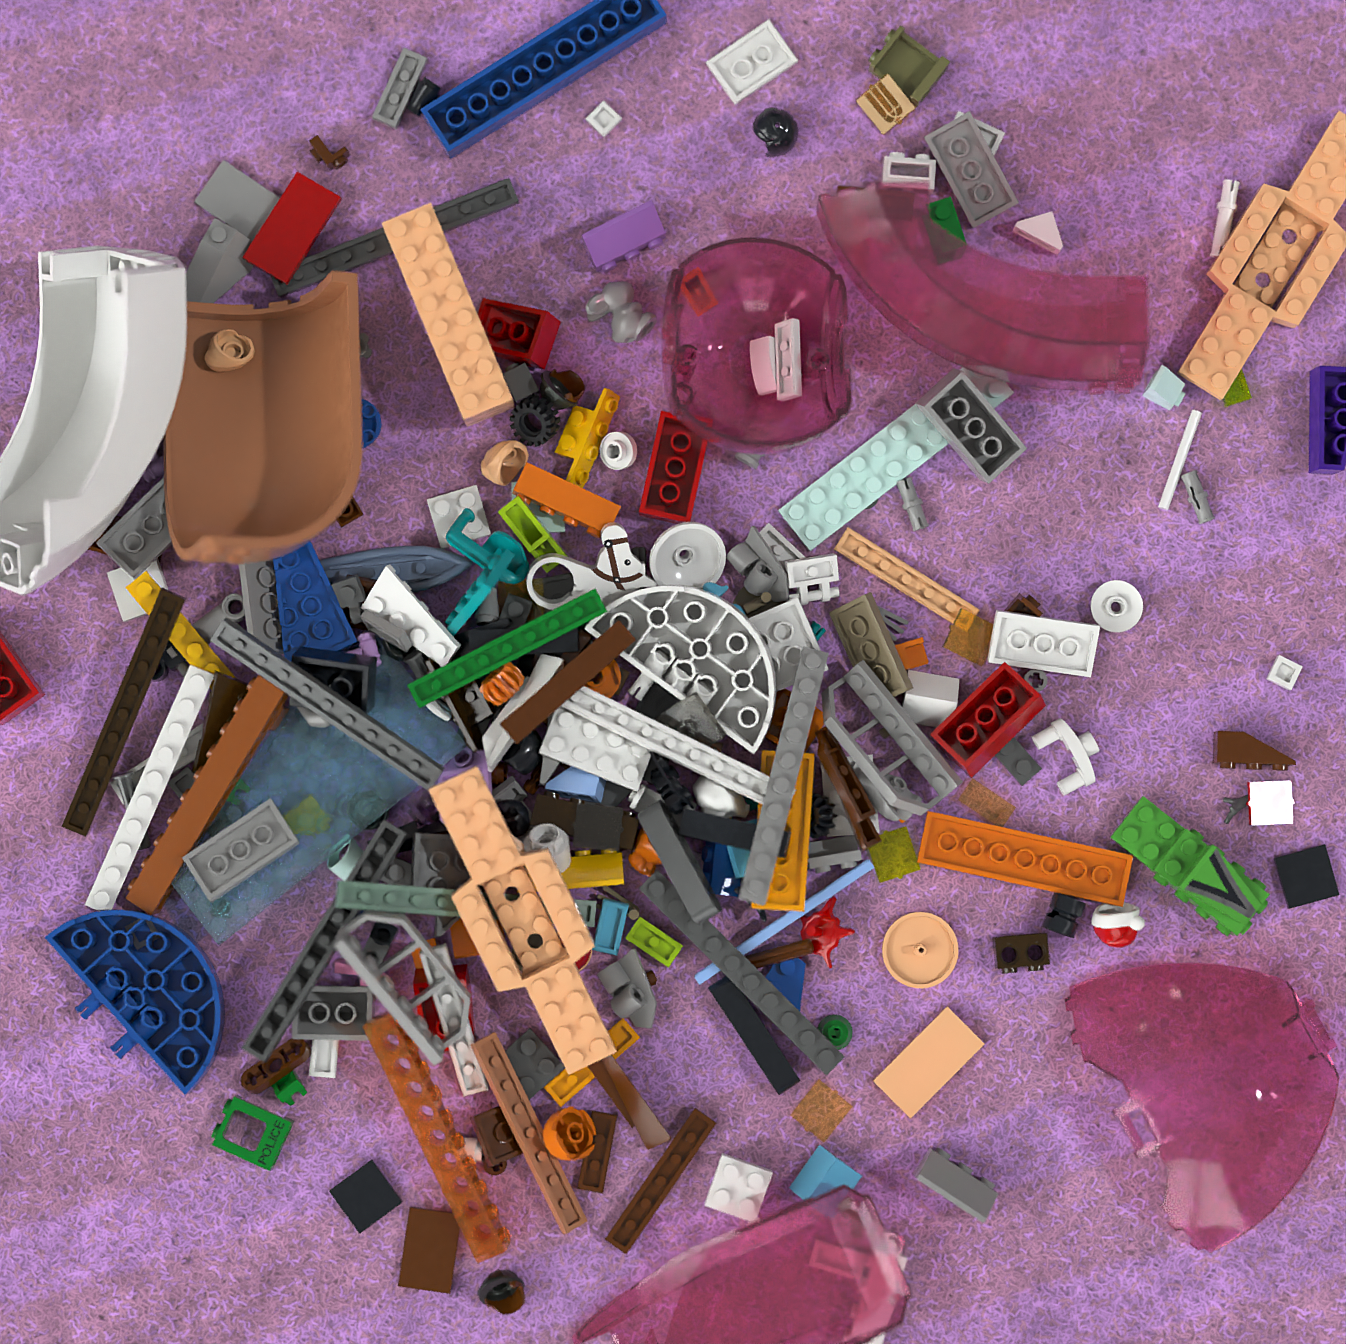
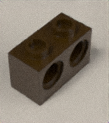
M1047 933L992 937L995 969H1002V974L1017 973V967H1028V971L1044 970L1043 965H1050ZM1032 945H1037L1041 950V955L1036 960H1032L1028 956V949ZM1006 947H1011L1015 952V957L1011 962H1005L1002 959L1001 953Z

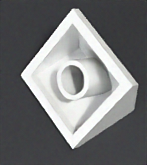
M908 670L907 674L913 689L904 692L902 708L915 724L937 728L957 707L959 679Z

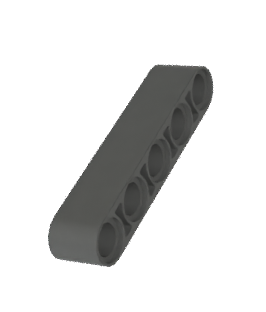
M659 800L638 813V819L694 922L700 925L722 912L721 904L686 839L678 834L680 828L667 805L662 800Z

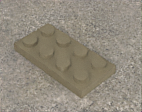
M871 592L829 612L852 667L864 660L893 697L913 689Z

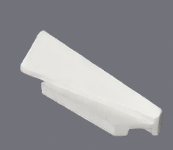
M541 654L530 677L527 676L524 679L519 691L511 697L482 737L489 772L494 770L514 742L499 724L564 668L563 659Z

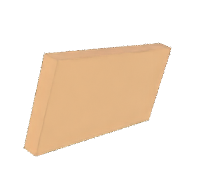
M946 1006L873 1081L911 1119L984 1043Z

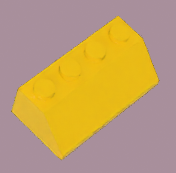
M616 848L601 849V854L591 855L590 850L575 851V857H571L569 867L561 873L568 889L625 884L622 853H617ZM524 864V867H525V869H526V871H527V873H528V875H529V877H530V879H531V881H532V883H533V885H534V888H535L536 892H538V890H537V888H536V886H535V884H534V882H533V880H532V878H531V876H530V874H529V872H528V870H527V868H526V866H525V864Z

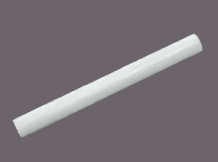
M1191 411L1158 506L1161 509H1169L1202 414L1199 411Z

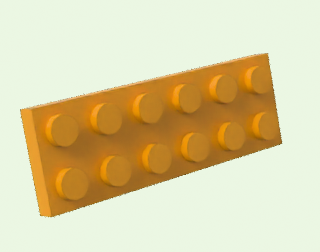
M762 750L760 772L770 777L776 751ZM803 753L795 785L796 791L791 800L784 831L792 833L786 859L777 857L766 903L763 906L751 902L752 909L805 912L815 753ZM758 803L757 824L762 808L760 803Z

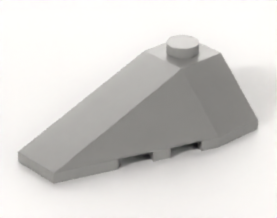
M214 218L186 272V301L214 303L241 278L245 277L252 270L253 265L243 260L242 257L252 243V240Z

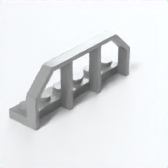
M864 660L857 663L844 677L821 693L823 722L891 806L921 816L963 782ZM846 682L876 717L851 735L835 716L834 691ZM879 723H881L905 753L904 756L881 772L855 741ZM910 759L939 795L927 804L904 797L897 793L885 776Z
M366 910L338 930L334 943L335 948L432 1064L436 1065L442 1061L444 1049L466 1034L471 997L468 990L406 915ZM370 920L400 924L414 941L378 966L372 956H366L361 950V944L354 935L350 936L349 933L365 921ZM420 947L443 974V977L408 1001L404 995L400 996L396 992L392 980L387 975L383 976L382 973ZM450 983L464 1000L460 1028L441 1040L437 1035H432L427 1029L428 1025L424 1018L420 1015L417 1016L412 1009Z

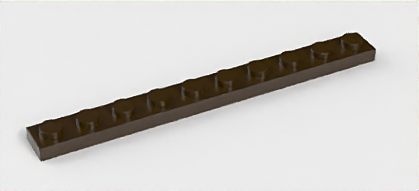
M165 588L160 589L61 827L85 837L88 835L187 599L186 597Z

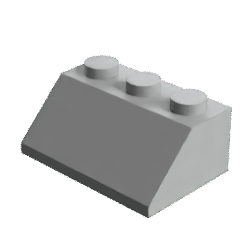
M315 985L292 1021V1039L371 1041L375 1019L376 995L368 986Z
M937 1147L935 1151L929 1148L913 1173L915 1178L984 1223L998 1196V1193L993 1190L995 1184L983 1176L980 1180L976 1179L971 1175L973 1172L971 1168L962 1162L955 1165L949 1161L951 1155L941 1148Z

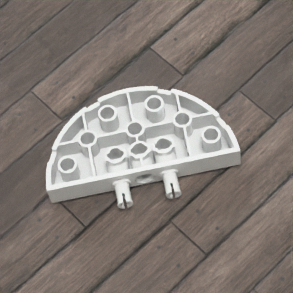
M684 585L654 586L629 593L605 607L606 613L591 620L584 628L596 638H599L618 620L627 628L636 641L623 651L620 656L637 667L641 672L631 688L628 689V692L633 695L640 687L641 689L635 698L641 701L653 682H655L680 699L683 706L670 721L674 727L682 718L683 720L677 729L684 732L686 726L697 713L751 753L755 754L770 728L774 715L777 689L776 675L771 655L761 634L747 616L733 604L720 596L695 587Z

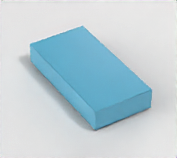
M607 898L603 899L594 938L595 946L592 950L618 955L629 903Z

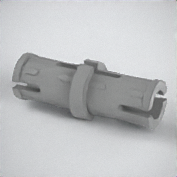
M1194 470L1182 475L1181 478L1189 495V498H1187L1188 502L1192 503L1200 525L1215 519V516H1213L1207 500L1209 495L1207 491L1204 492L1197 474L1198 472Z
M909 477L906 480L903 479L896 482L904 502L902 505L903 510H907L913 531L928 527L929 524L921 507L923 502L921 498L918 499L912 478Z

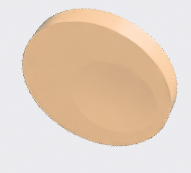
M914 912L898 918L888 928L882 943V957L889 973L900 983L913 988H929L944 981L953 971L958 959V942L952 928L943 919L931 913Z

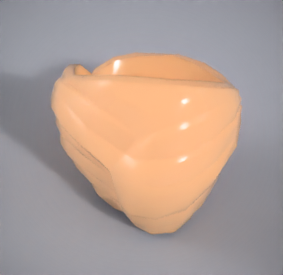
M235 330L219 331L214 334L209 342L208 350L205 353V362L212 370L217 372L241 368L254 356L255 349L252 340L246 336L238 335Z
M516 440L497 443L486 452L484 459L481 461L482 475L495 484L501 486L508 485L528 461L529 453L526 446Z

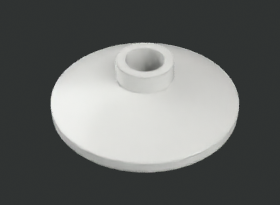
M1114 580L1102 584L1094 592L1090 608L1095 622L1101 628L1110 632H1124L1135 626L1141 618L1143 601L1134 586L1124 581ZM1116 602L1120 605L1118 612L1111 610L1112 603Z

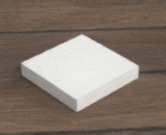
M157 558L145 571L152 576L161 588L168 590ZM122 568L107 572L123 622L147 615L125 588L134 580Z

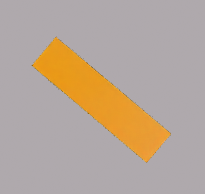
M624 1018L608 1030L617 1049V1052L613 1053L612 1056L617 1059L640 1038ZM588 1066L571 1074H568L565 1068L544 1088L557 1104L562 1107L593 1080L595 1076Z

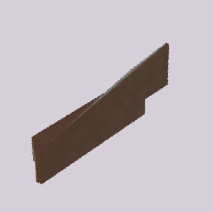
M825 726L815 732L818 741L817 755L839 795L861 853L882 842L870 817L877 813L838 740Z

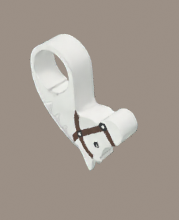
M617 522L607 523L603 526L601 539L604 546L600 549L594 565H589L561 554L548 553L541 555L532 562L526 576L527 589L531 598L538 605L550 610H554L595 588L606 607L615 600L637 591L640 587H654L657 583L653 578L645 574L644 561H640L632 554L626 530ZM546 563H560L571 571L575 584L572 592H568L559 599H546L535 591L532 585L533 575L540 566Z

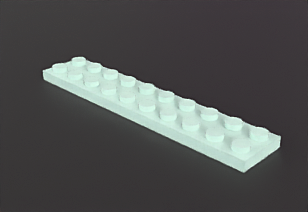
M980 353L960 369L994 409L1014 394L983 353ZM915 404L780 508L778 512L806 548L812 551L865 510L870 504L897 484L896 482L906 478L949 443Z

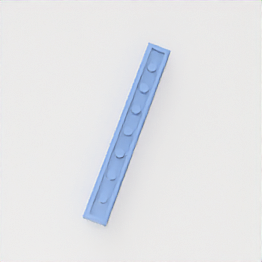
M868 859L805 900V912H787L736 948L745 955L874 868L873 864ZM711 963L696 973L694 977L700 985L721 970L714 963Z

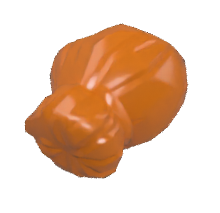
M642 827L635 840V851L629 854L628 860L631 866L640 874L650 877L655 872L656 866L661 865L662 862Z

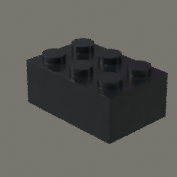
M302 646L292 655V663L366 714H369L374 708L377 657ZM290 696L289 706L307 708Z

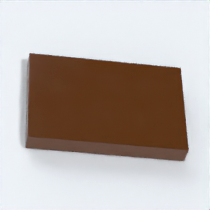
M409 1207L398 1287L451 1294L462 1214Z

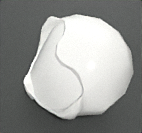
M703 775L693 785V793L697 804L701 806L702 812L726 818L732 816L746 818L750 810V804H745L742 794Z

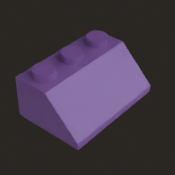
M652 200L582 234L583 246L596 272L603 270L604 273L616 268V263L623 259L631 261L640 255L639 251L647 247L650 250L663 244L662 240L666 238V232Z

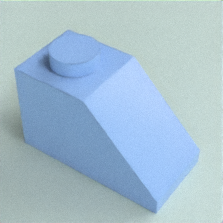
M571 766L546 783L545 789L559 794L561 798L570 799V797L588 802L601 803L606 780Z

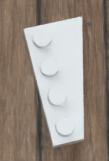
M390 564L387 565L361 609L364 611L367 609L404 630L413 646L443 667L449 664L461 645L439 620L436 621L429 613V608L423 601L420 602L410 591L412 589L405 581H401L395 574L396 570Z

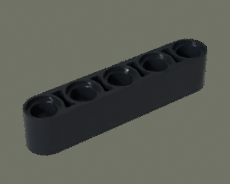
M727 976L709 986L708 989L777 1094L781 1095L799 1083L801 1080L742 991Z

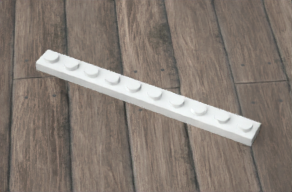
M190 664L85 903L86 906L98 911L112 910L212 683L213 673Z
M583 686L561 706L763 804L769 776Z

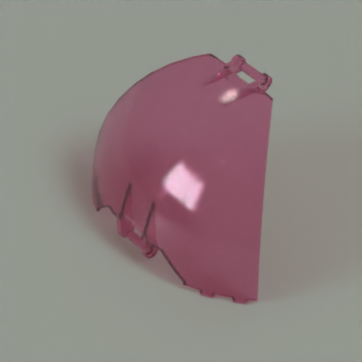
M1167 963L1134 967L1090 978L1070 986V996L1065 998L1066 1011H1072L1075 1028L1070 1032L1073 1045L1079 1044L1084 1063L1092 1064L1123 1083L1130 1101L1115 1107L1111 1112L1115 1118L1118 1117L1134 1147L1133 1153L1136 1159L1157 1151L1168 1168L1164 1201L1161 1205V1208L1171 1218L1167 1223L1175 1231L1183 1230L1191 1237L1192 1240L1189 1244L1195 1249H1206L1210 1253L1232 1243L1253 1229L1286 1198L1307 1170L1321 1145L1335 1105L1339 1075L1328 1052L1335 1048L1337 1044L1333 1038L1330 1039L1314 1009L1316 1005L1313 999L1301 1003L1289 982L1278 977L1246 968L1206 963ZM1140 1108L1155 1137V1140L1143 1144L1128 1115L1129 1112Z

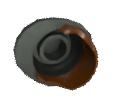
M556 369L544 371L540 374L542 380L540 384L541 397L547 399L546 404L550 402L554 404L551 407L552 409L563 410L578 405V401L585 391V384L579 375L571 370L557 372Z
M497 1269L495 1272H491L483 1281L477 1294L479 1300L487 1307H492L502 1315L515 1313L524 1305L525 1284L513 1271Z

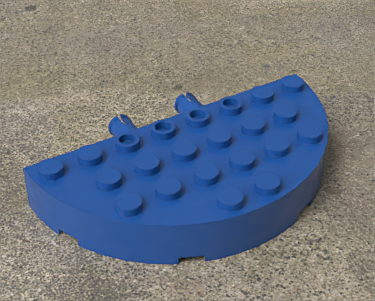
M132 910L92 912L67 921L44 938L92 991L85 1000L75 1007L78 1013L86 1009L80 1016L87 1020L103 1004L126 1028L127 1033L110 1046L113 1052L121 1048L115 1055L122 1059L138 1043L184 1095L191 1093L205 1077L216 1058L225 1023V1004L220 980L212 962L200 945L175 924L155 915ZM141 918L129 931L126 930L125 926ZM152 921L157 932L152 933L146 922ZM133 933L135 934L139 943L146 939V945L138 950L136 949L134 945V937L132 935ZM157 935L160 936V938H158V939H156L155 941H153V939H154Z

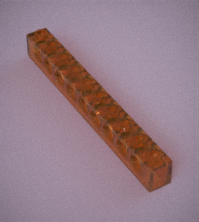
M389 1011L369 1019L362 1027L477 1264L506 1252L511 1241L510 1233L505 1226H502L499 1220L497 1206L495 1203L490 1202L487 1195V1185L483 1179H479L475 1171L477 1167L471 1155L468 1156L466 1153L464 1138L460 1132L456 1131L453 1125L454 1119L451 1111L448 1108L445 1109L443 1105L441 1090L438 1085L433 1084L430 1078V1068L426 1061H422L418 1053L419 1047ZM388 1035L396 1036L399 1044H392L388 1040ZM399 1059L408 1060L410 1068L401 1066ZM411 1083H418L421 1086L422 1091L417 1092L413 1090L411 1087ZM422 1106L430 1107L433 1110V1115L425 1114ZM434 1130L442 1131L445 1139L437 1138ZM445 1154L454 1155L456 1162H449ZM457 1178H464L468 1186L460 1185L457 1182ZM468 1201L476 1202L479 1205V1209H472ZM479 1225L488 1226L491 1232H483Z

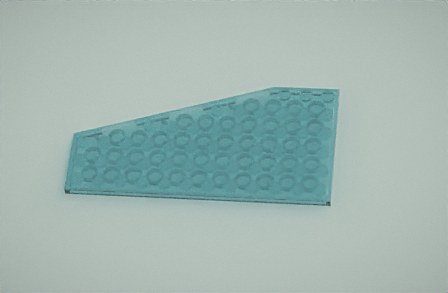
M375 635L374 639L377 640L379 658L382 663L376 670L375 706L368 715L443 766L467 745L448 721L438 717L426 705L420 709L418 708L407 686L415 680L399 661L387 655L381 638ZM358 641V643L339 652H348L360 648V642ZM289 706V710L275 731L271 732L241 777V780L199 840L195 849L270 798L280 810L300 844L214 902L208 900L185 862L171 884L215 942L221 945L419 784L332 724L325 728L312 727L307 723L297 707Z

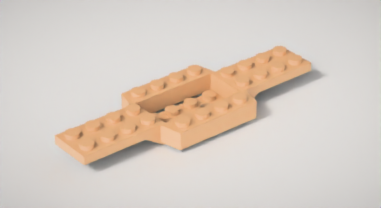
M1338 111L1288 191L1267 184L1259 187L1219 252V255L1206 273L1224 292V295L1177 374L1219 400H1222L1270 321L1293 329L1300 324L1346 248V232L1333 219L1346 199V114ZM1280 208L1278 214H1277L1276 217L1274 218V220H1273V222L1271 223L1270 227L1268 228L1267 232H1266L1265 235L1263 236V238H1262V240L1260 241L1259 245H1258L1257 248L1255 249V251H1254V253L1252 254L1251 258L1249 259V261L1247 262V264H1246V266L1244 267L1243 271L1241 272V274L1239 275V277H1238V279L1236 280L1235 284L1233 285V282L1235 281V279H1236V277L1238 276L1239 272H1240L1241 269L1243 268L1244 264L1246 263V261H1247V259L1249 258L1250 254L1252 253V251L1254 250V248H1255V246L1257 245L1258 241H1259L1260 238L1262 237V235H1263V233L1265 232L1266 228H1267L1268 225L1270 224V222H1271V220L1273 219L1274 215L1276 214V212H1277L1278 209ZM1285 230L1295 232L1296 241L1293 244H1287L1283 241L1282 234ZM1318 232H1322L1278 306L1273 310L1272 306ZM1265 273L1269 276L1270 283L1267 287H1260L1256 284L1257 274Z
M478 765L429 788V792L471 875L468 881L452 893V899L498 992L526 987L568 1074L617 1052L575 963L595 946V942L549 848L524 853L520 851ZM524 864H525V866H526V868H527V870H528V872H529V874H530V876H531V878H532V880H533V882H534V884H535V886H536V888H537V890H538V892H539V894H540V896H541V898H542V900H543V902H544V904H545V907H546V909H547V911H548V913H549V915H550V917H551V919H552V921H553V923H554V925H555V927H556V929H557V931H558V933H559V935H560V937H561V939H562V941H563V943H564L566 949L563 947V945H562V943H561V941H560V939H559V937H558V935H557V932H556V930H555V928H554V926H553V924H552V922H551V920H550V918H549V916H548V914H547V912H546V910H545V908H544V906H543V904H542V902H541V900H540V898H539V896H538V894H537V892H536V890H535V888H534V885H533V883H532V881H531V879H530V877H529V875H528V873H527V871H526V869H525V867H524ZM478 884L484 887L523 967L522 974ZM515 886L519 889L520 896L517 900L510 901L506 899L504 891L507 887ZM533 933H537L543 938V943L538 948L529 946L527 942L528 937Z

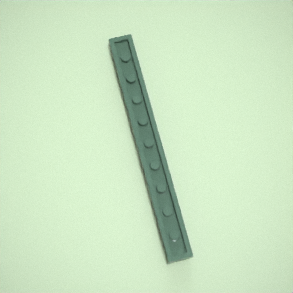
M337 880L335 907L461 917L452 899V893L456 891L455 889ZM482 892L494 919L499 920L487 893ZM504 893L506 899L510 901L517 900L520 896L518 894ZM539 896V898H540V900H541V902H542V904H543V906H544V908H545V910H546V912H547V914H548V916H549V918H550L552 924H554L553 921H552V919H551V917H550V915H549V913H548V911H547V909H546V907H545V904H544V902H543L541 896ZM574 899L587 927H594L597 901Z

